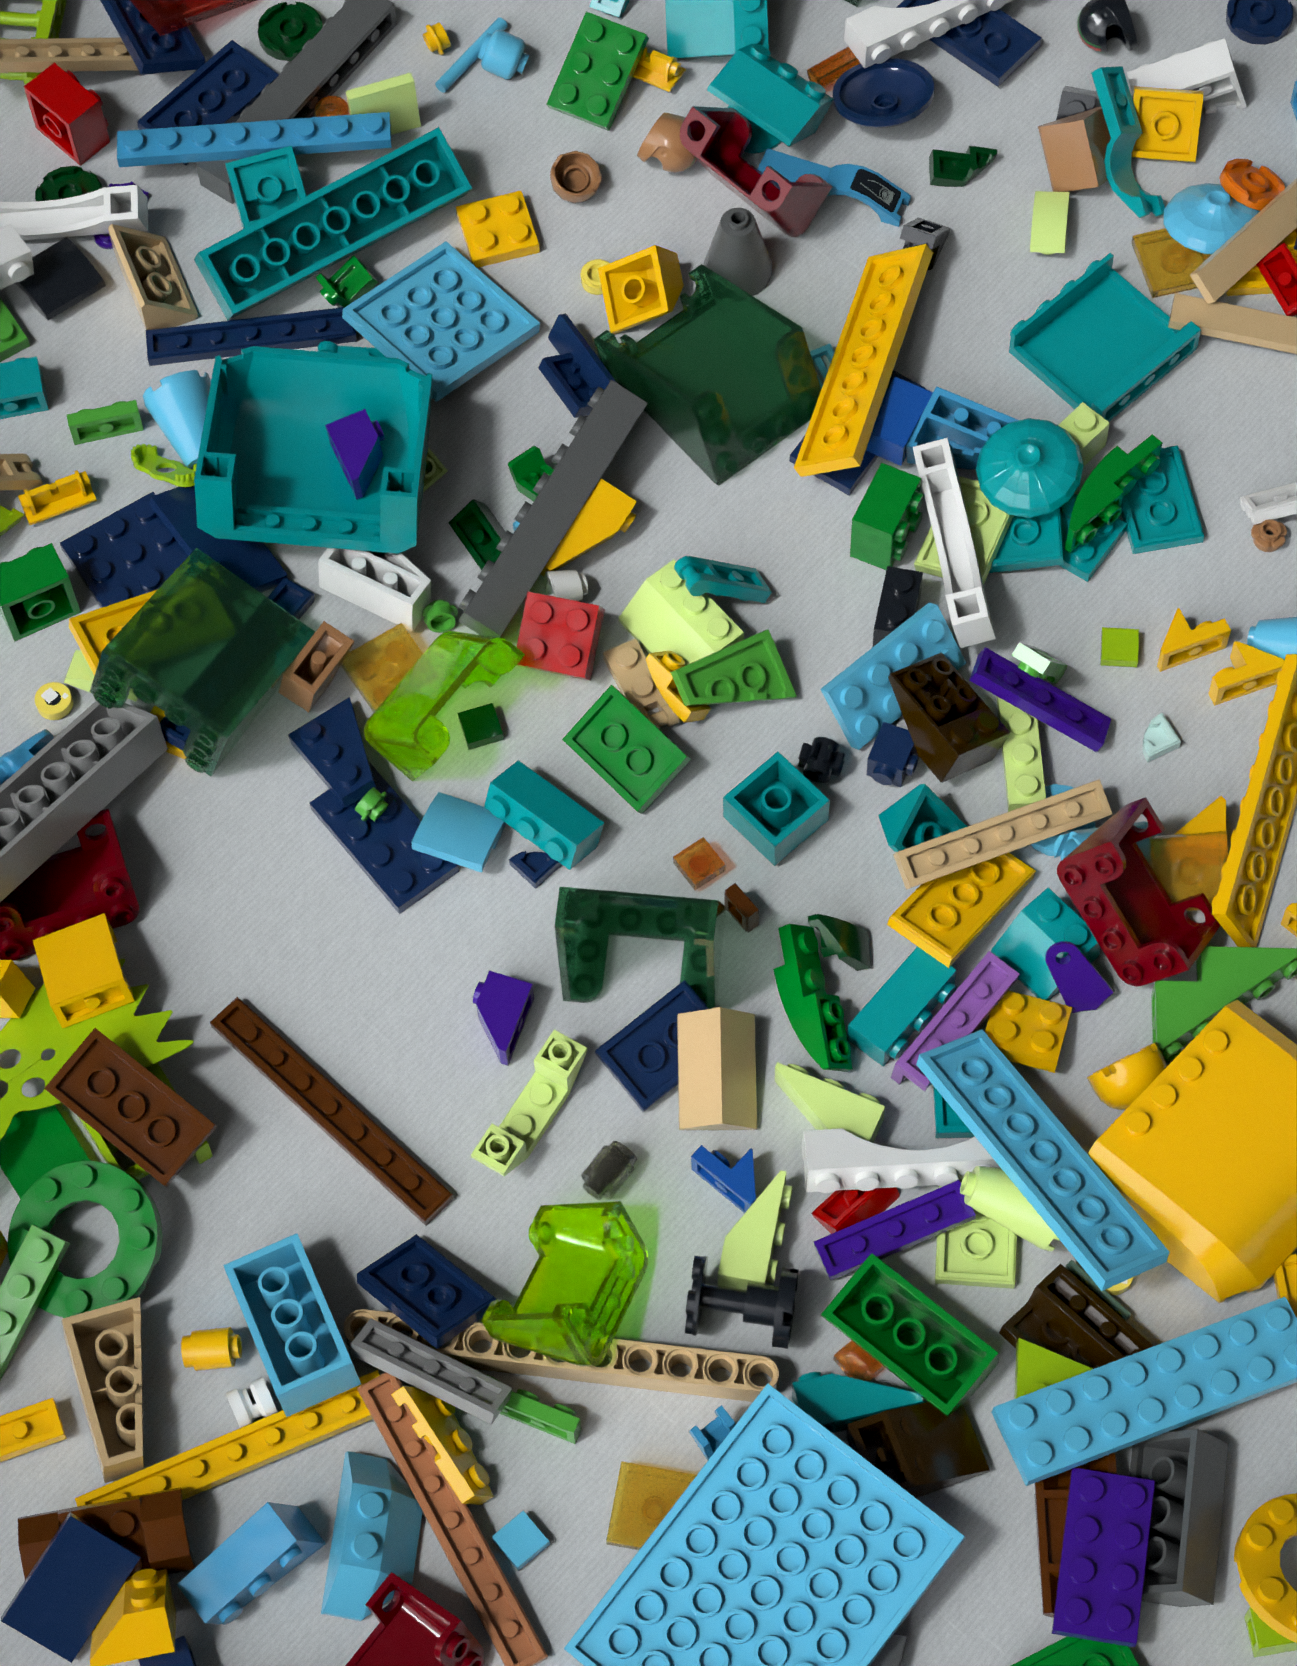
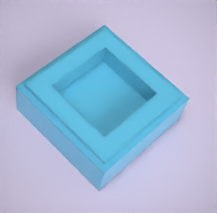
M524 1511L519 1513L492 1536L493 1542L518 1571L550 1545L549 1540Z

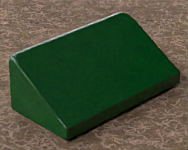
M472 499L448 523L482 570L488 559L494 563L501 554L496 547L506 532L486 504Z

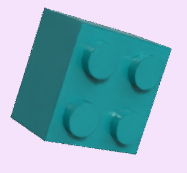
M778 751L723 797V817L774 866L829 820L830 800Z

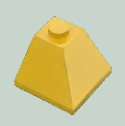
M657 245L598 268L611 334L620 333L671 313L684 286L678 254Z

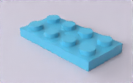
M930 602L820 689L851 747L860 750L878 735L883 722L892 724L902 716L888 679L890 673L941 652L956 670H959L966 664L938 605Z

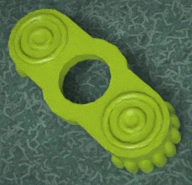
M137 444L136 447L133 446L131 449V460L133 461L134 468L149 474L154 479L166 481L175 486L191 487L195 485L194 477L197 463L193 465V469L183 466L179 461L161 457L158 455L156 445L148 444L146 446V444ZM161 468L175 469V471L168 473L159 472L157 470Z

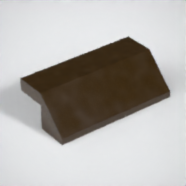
M1061 1263L1035 1287L1028 1302L999 1331V1334L1015 1349L1018 1338H1021L1093 1369L1153 1347L1147 1339Z

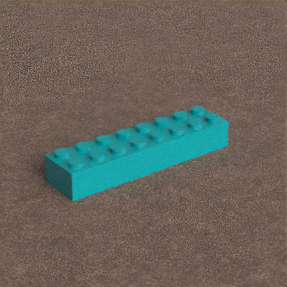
M438 127L198 252L194 261L227 321L464 197L472 187L442 131Z

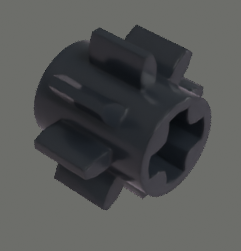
M826 737L814 738L812 745L803 743L798 757V766L804 768L803 775L809 780L818 783L829 782L831 775L840 777L845 762L843 761L845 754L839 752V744Z

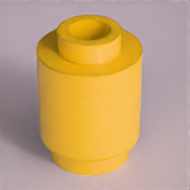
M231 1327L195 1330L191 1332V1335L182 1336L181 1354L184 1367H194L195 1371L234 1367L236 1359L242 1358L240 1335H234Z

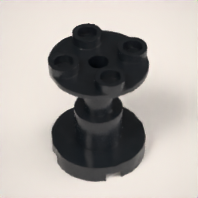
M695 1255L692 1268V1290L688 1291L686 1303L685 1333L692 1334L693 1336L697 1335L702 1308L743 1314L744 1323L772 1326V1347L788 1349L799 1269L783 1267L779 1286L748 1282L747 1290L707 1285L708 1256Z

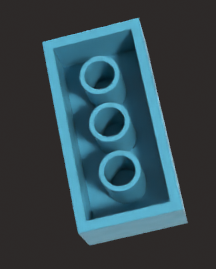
M297 1233L223 1265L286 1417L361 1385Z

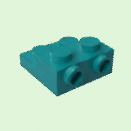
M292 146L225 163L243 229L306 196Z

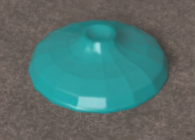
M1027 418L1010 422L991 434L980 450L976 473L980 490L993 506L1009 515L1032 518L1052 513L1071 499L1080 486L1084 464L1080 447L1067 430L1051 421Z

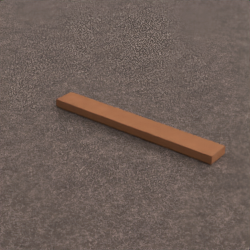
M384 1373L357 1388L361 1398L504 1666H535L548 1658L547 1653L466 1504L461 1503L435 1463L437 1450L424 1437L419 1438L412 1428V1425L417 1420L407 1404L404 1403L399 1407L392 1397V1393L403 1387L400 1380L388 1373Z

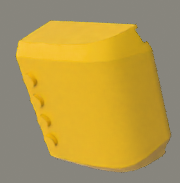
M1239 1000L1226 1005L1095 1141L1088 1152L1089 1157L1169 1250L1167 1262L1218 1303H1222L1225 1301V1298L1244 1291L1249 1293L1260 1289L1297 1249V1044Z

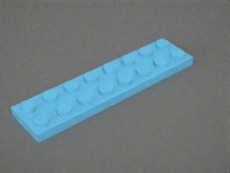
M983 1029L919 1054L916 1064L1101 1291L1167 1261L1170 1253L1169 1250Z
M1283 1297L993 1407L991 1413L1025 1485L1028 1486L1296 1383L1297 1318L1287 1298Z

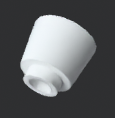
M576 570L545 572L544 582L547 595L581 602L583 595L588 594V584L583 573L578 574Z

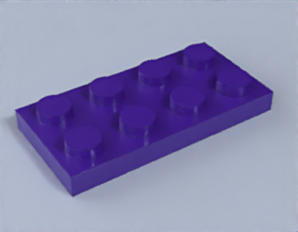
M1072 1468L1051 1634L1135 1648L1138 1637L1154 1480Z

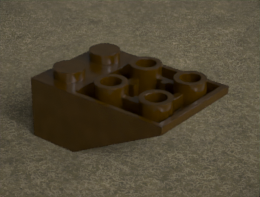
M942 652L890 673L888 676L918 756L941 783L992 761L1010 734L1008 729Z
M925 1402L886 1410L847 1425L846 1438L849 1446L915 1498L990 1472L963 1404L949 1417L931 1403Z

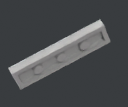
M371 1318L351 1342L350 1355L491 1425L510 1400L513 1388Z

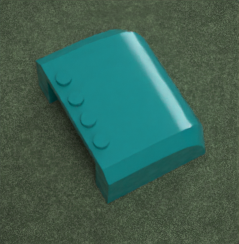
M259 346L241 349V355L222 359L220 355L215 356L194 477L197 528L218 539L397 554L417 545L428 452L432 374L428 373L424 376L409 369V363L398 358ZM365 409L371 422L378 420L385 440L380 442L383 457L364 496L356 500L330 445L325 425Z

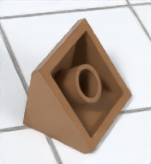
M1101 106L1038 126L1053 192L1095 188L1108 181L1104 160L1107 144L1111 138Z

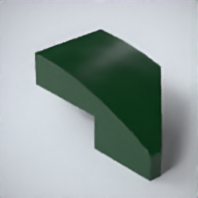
M969 146L966 154L933 149L929 156L930 185L944 187L966 186L995 159L997 149Z
M822 914L808 916L810 927L820 931V951L823 957L837 954L840 960L856 971L871 968L868 932L854 924Z

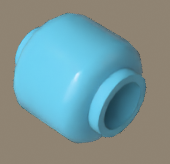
M496 30L492 35L487 33L477 58L482 60L481 66L484 70L504 79H511L516 71L522 74L529 54L524 53L525 42L523 39L503 30Z

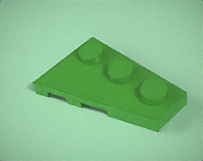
M769 629L670 672L684 706L791 699L797 697Z

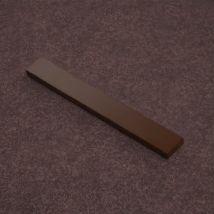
M236 997L210 1021L211 1028L425 1226L454 1199L451 1192L241 999Z

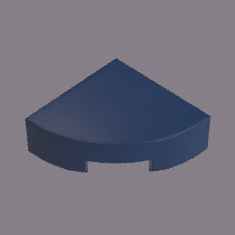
M524 851L509 859L510 866L535 889L562 866L561 863L553 860L546 852L527 853Z

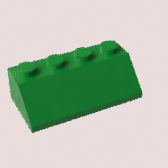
M872 1253L821 1314L825 1320L947 1417L977 1391L999 1363V1353Z

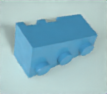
M936 386L906 445L907 463L916 464L913 452L914 446L948 438L956 468L976 470L980 450L991 434L1006 424L1019 420Z
M267 1502L183 1578L177 1586L205 1624L226 1625L243 1612V1607L266 1592L273 1584L322 1548L326 1543L298 1506Z

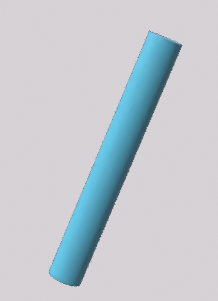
M498 17L436 81V88L445 93L478 59V54L487 33L492 35L496 30L504 31L508 27L506 21Z

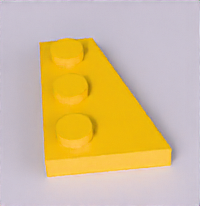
M403 1386L391 1395L397 1405L400 1407L406 1403L416 1418L417 1422L412 1425V1428L418 1437H424L437 1450L435 1463L461 1503L482 1505L493 1498L494 1495L489 1487V1475L483 1466L478 1464L471 1450L473 1447L471 1438L460 1427L454 1415L456 1411L455 1406L416 1387Z

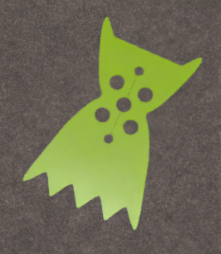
M124 958L119 959L120 964H121V968H122L123 964L125 963V959H124ZM43 984L30 997L21 1017L11 1018L0 1031V1055L10 1049H15L21 1054L19 1063L14 1067L8 1069L0 1067V1080L8 1084L7 1093L0 1098V1140L5 1135L16 1113L41 1109L61 1103L45 1089L35 1097H26L22 1093V1087L26 1081L36 1077L43 1079L46 1087L94 1028L98 1029L145 1068L186 1049L194 1041L157 1042L161 1031L173 1013L172 1010L142 1016L134 1015L149 987L148 984L130 987L135 999L134 1002L63 1029L50 1006L45 984ZM46 1049L55 1050V1055L50 1060H43L41 1058L42 1052Z

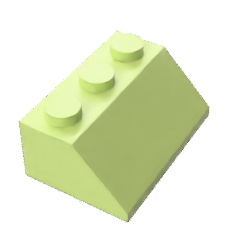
M674 559L644 581L618 618L623 627L636 638L648 653L672 651L683 658L685 661L684 665L744 639V632L706 592L700 596H692L685 586L686 580L681 579L674 570L676 563Z

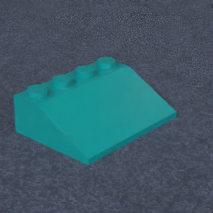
M665 0L667 56L669 57L673 56L679 59L733 56L738 49L751 43L759 44L769 50L767 0Z

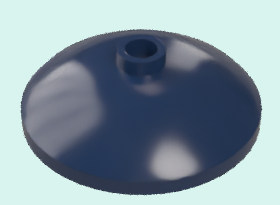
M889 58L883 63H876L865 69L861 64L850 68L838 78L833 87L832 94L836 110L847 120L864 127L888 128L907 123L923 113L933 101L935 88L931 74L921 65L904 59Z

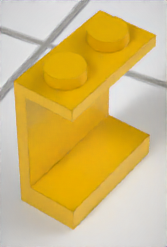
M105 913L33 940L49 1003L62 1029L135 1001L118 958L114 944L118 942Z

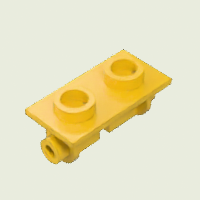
M645 47L633 77L670 92L684 74L686 68L681 67V63L677 62L676 57H669L655 50L648 53V47Z
M76 470L74 471L75 474L58 479L54 483L45 484L29 491L25 489L24 494L19 495L18 498L29 525L97 501L86 471L79 473Z

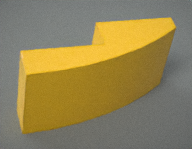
M672 651L649 653L646 657V662L650 674L660 694L673 712L684 723L704 720L711 708L708 705L684 706L670 673L685 666L683 658Z

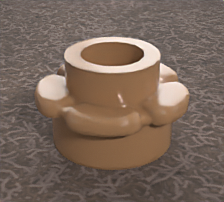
M1275 519L1255 524L1251 529L1253 542L1261 551H1276L1286 541L1284 538L1287 535L1286 527L1283 523L1275 521ZM1270 531L1272 532V535L1266 534V532Z

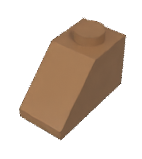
M323 621L284 672L278 693L307 712H310L329 687L352 648L354 640Z

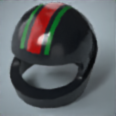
M1090 0L1082 8L1077 20V30L1082 42L1088 48L1097 52H1108L1107 41L1111 38L1121 40L1129 51L1138 47L1135 29L1125 0Z

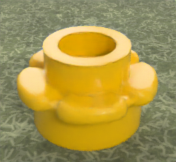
M439 22L432 26L430 24L426 25L427 32L422 34L428 49L431 52L437 50L440 55H443V50L451 47L447 33Z

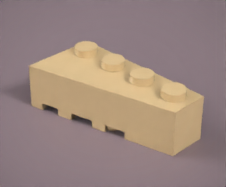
M138 1297L62 1319L64 1338L105 1483L124 1478L144 1469L141 1300Z

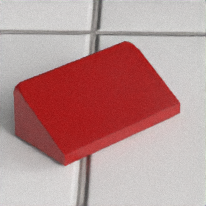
M1282 243L1269 252L1256 265L1286 316L1292 317L1297 315V257L1287 244Z
M897 1187L875 1188L870 1191L858 1189L839 1190L832 1193L811 1214L827 1231L833 1234L884 1212L900 1197V1193Z

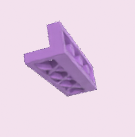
M988 951L895 1063L891 1079L900 1085L905 1078H908L923 1091H926L932 1083L916 1065L919 1054L974 1033L1017 981L1020 974Z

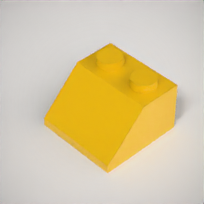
M143 1569L126 1579L92 1631L91 1666H106L175 1652L177 1613L167 1569L159 1571Z

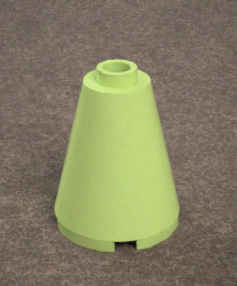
M976 1166L972 1172L967 1171L960 1186V1194L965 1195V1204L1038 1248L1046 1251H1053L1055 1249L1050 1243L1053 1239L1060 1241L1059 1238L1001 1168Z

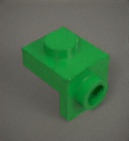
M354 255L329 279L322 273L316 277L323 287L320 290L321 295L332 306L339 303L341 306L346 307L368 293L379 283L361 260Z
M532 446L508 463L517 490L534 502L538 493L534 492L533 488L544 472L551 475L554 469L545 463L541 450L536 446Z

